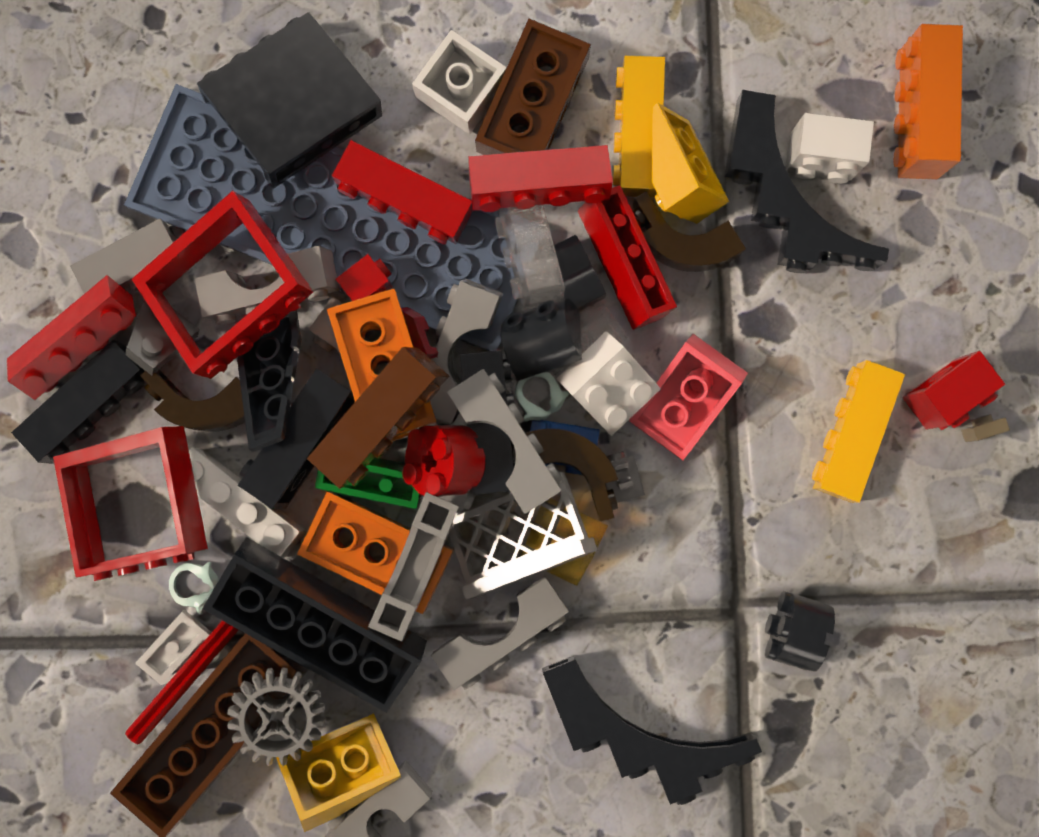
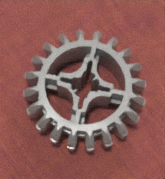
M268 668L265 680L258 672L254 673L252 676L254 685L243 681L240 686L243 693H234L232 701L236 705L230 706L227 713L233 717L228 722V729L237 730L232 737L233 743L244 741L240 752L246 754L252 749L254 751L252 757L254 762H257L261 755L267 756L266 765L268 767L272 765L274 757H279V761L283 766L287 764L288 754L296 761L301 759L300 748L310 752L313 749L311 740L315 741L321 738V732L317 728L325 726V718L319 716L325 712V704L316 703L321 698V692L317 690L308 693L313 686V681L309 679L301 685L299 683L301 673L297 671L292 679L287 678V668L281 669L280 677H275L274 670ZM271 691L288 693L282 699H274L268 694L265 696L263 694ZM252 702L258 707L257 712L262 717V721L255 731L248 719V707ZM299 702L303 705L307 717L302 730L296 726L297 721L291 715ZM273 711L275 715L277 711L281 713L284 711L282 721L279 722L278 719L277 722L272 720L269 723ZM278 734L286 740L272 741L266 738L270 735Z

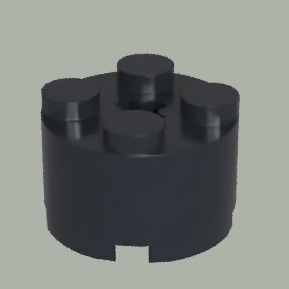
M783 591L778 600L776 615L770 614L765 625V633L770 635L765 649V658L815 672L823 664L830 647L824 644L826 633L833 634L834 608L825 603Z

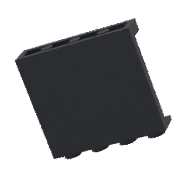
M309 12L301 17L291 19L284 28L273 35L263 37L256 46L245 53L236 54L229 63L218 70L208 72L197 83L205 103L210 102L262 168L265 179L273 189L382 117L381 99Z

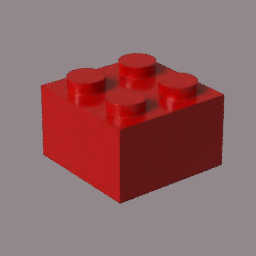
M979 350L954 359L902 398L926 430L933 428L944 430L949 426L955 428L971 417L968 412L976 406L982 408L993 402L998 397L996 391L1006 384Z

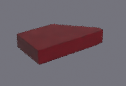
M409 307L401 308L413 348H419L430 359L438 358L437 348L430 346L425 333L429 331L425 317Z

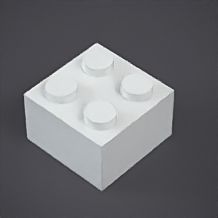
M450 30L412 83L415 97L470 135L491 105L507 67Z
M804 113L790 133L786 162L787 172L795 173V177L799 179H813L815 176L828 178V181L841 184L847 183L848 180L851 181L870 161L874 122Z
M607 331L582 353V360L573 362L556 378L611 436L661 390L625 347Z

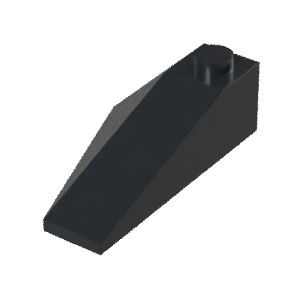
M296 310L291 311L280 320L275 330L264 334L254 342L249 352L237 357L248 447L251 452L283 441L285 438L302 340Z

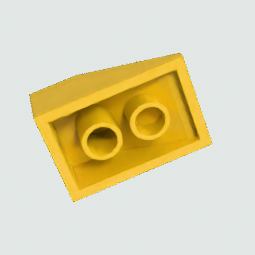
M656 103L652 106V184L657 192L655 195L656 202L664 212H670L677 215L680 219L684 218L697 224L726 205L729 200L690 121L665 106Z
M374 713L321 736L320 740H312L313 749L307 752L300 748L301 759L298 761L288 754L287 764L283 766L279 761V757H276L304 832L339 817L401 778V774Z

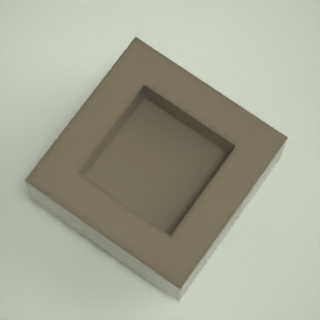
M989 414L972 419V426L961 430L965 442H973L1010 431L1006 418L993 420L992 415Z

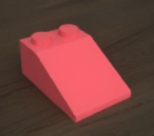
M692 334L656 382L661 390L636 412L629 422L681 460H684L743 383L748 372L695 334Z

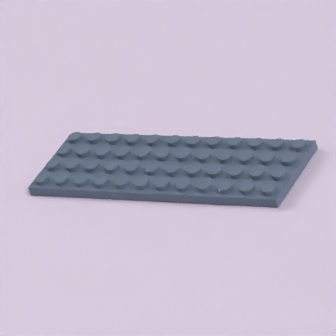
M175 84L124 206L156 220L162 219L171 226L187 231L231 191H235L252 203L287 254L315 246L331 250L337 277L367 254H369L374 262L380 258L392 273L387 279L393 286L390 289L395 288L400 307H409L423 315L428 327L433 330L437 329L441 317H447L451 304L447 303V299L453 284L459 285L460 281L466 278L502 292L503 296L492 325L488 329L468 331L459 340L489 352L498 351L502 341L501 324L515 309L546 229L499 210L494 212L473 210L456 244L447 241L446 244L439 243L428 236V230L418 225L416 229L409 228L397 220L398 215L388 210L386 214H382L367 205L368 200L358 195L356 199H352L337 190L338 185L334 181L332 174L345 150L335 147L273 189L265 179L262 168L210 102L205 103L201 93ZM243 223L219 243V245L272 265ZM339 285L340 290L338 292L347 295L346 292Z

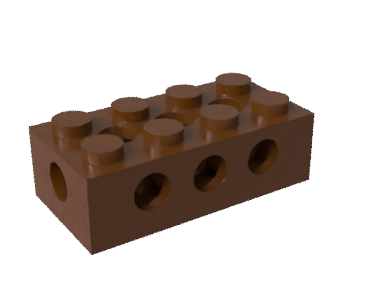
M528 18L475 139L476 152L482 155L549 150L589 60L591 44ZM543 66H549L552 68V70L542 71L539 68ZM529 96H537L540 98V100L536 102H530L526 100V98ZM518 125H522L527 128V130L522 133L515 132L512 129Z

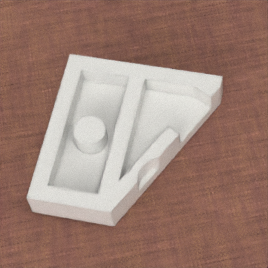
M184 609L135 664L160 685H164L172 679L212 632ZM225 645L210 664L223 660L232 649Z

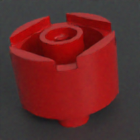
M428 425L411 430L408 435L405 466L402 470L405 483L412 485L423 496L426 492L436 497L469 493L467 491L480 483L485 469V454L483 448H478L474 439L478 438L476 433L465 425Z

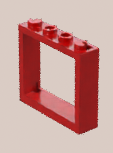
M231 191L132 278L133 283L191 372L212 379L219 372L224 373L228 368V364L238 356L249 352L254 342L264 334L275 330L280 320L291 311L299 309L301 307L300 303L314 292L252 203L235 191ZM243 223L285 283L201 353L163 295V292Z
M184 426L160 427L53 457L76 578L93 575L94 581L113 577L112 570H117L118 576L139 572V564L145 563L146 570L167 565L166 558L173 557L174 563L195 559L194 552L208 549ZM160 447L178 545L105 561L88 466Z

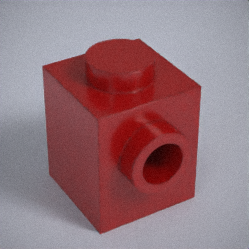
M369 254L365 255L335 279L352 301L387 291L393 287L387 279L392 275L390 270L380 258L374 262Z

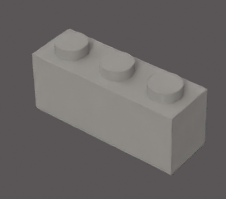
M158 219L70 265L84 294L106 275L127 292L131 290L139 291L132 278L177 238L171 227L162 219Z

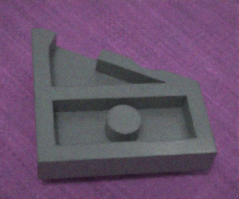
M144 299L125 355L152 376L179 352ZM173 309L192 339L195 340L199 335L200 329Z

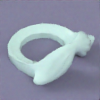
M549 372L532 376L544 378L550 385L551 408L546 412L524 397L523 386L529 378L518 381L515 387V397L525 412L524 422L546 419L550 414L560 410L566 397L569 395L568 391L561 390L556 379Z
M207 562L204 566L195 563H183L171 574L169 590L176 603L196 608L197 614H202V608L218 583L219 578L213 571L211 562ZM191 571L198 578H201L203 583L208 584L211 589L209 592L184 598L176 589L177 578L182 572Z

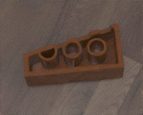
M402 347L309 455L307 460L339 489L350 484L356 486L369 472L366 466L375 457L379 459L393 444L390 440L399 431H404L417 416L415 413L438 393L441 388L440 386L450 376L419 348Z

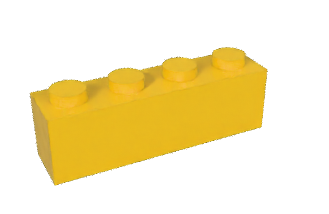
M625 55L623 66L616 69V88H621V100H615L614 119L620 120V132L614 133L613 153H619V165H613L612 179L613 185L621 186L625 196L637 197L646 191L650 197H655L657 194L652 184V106L656 103L664 106L665 57Z
M868 360L851 367L846 378V385L849 386L846 397H842L839 400L835 409L834 416L838 417L834 430L830 429L824 439L823 448L827 450L823 461L817 462L812 473V480H815L813 489L850 503H860L905 374Z

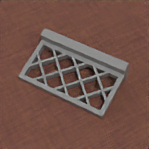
M559 472L563 482L558 484L561 489V498L557 507L545 501L530 511L528 519L514 512L517 501L511 493L456 516L449 534L467 584L462 586L466 600L489 594L598 551L594 538H588L565 472ZM509 503L507 508L503 507V505ZM540 506L555 512L548 529L534 522ZM494 509L505 514L499 531L486 525L489 513ZM561 516L571 520L576 535L564 538L555 533ZM511 518L525 524L519 541L505 534ZM467 521L476 526L470 542L462 538L458 524ZM532 528L546 535L541 548L538 550L525 545ZM483 530L496 536L490 552L477 546ZM552 538L558 541L550 545ZM503 540L516 547L511 561L508 562L497 557ZM523 551L528 553L526 555L521 556ZM474 552L487 558L483 572L476 575L471 565ZM494 562L499 564L498 566L493 567Z

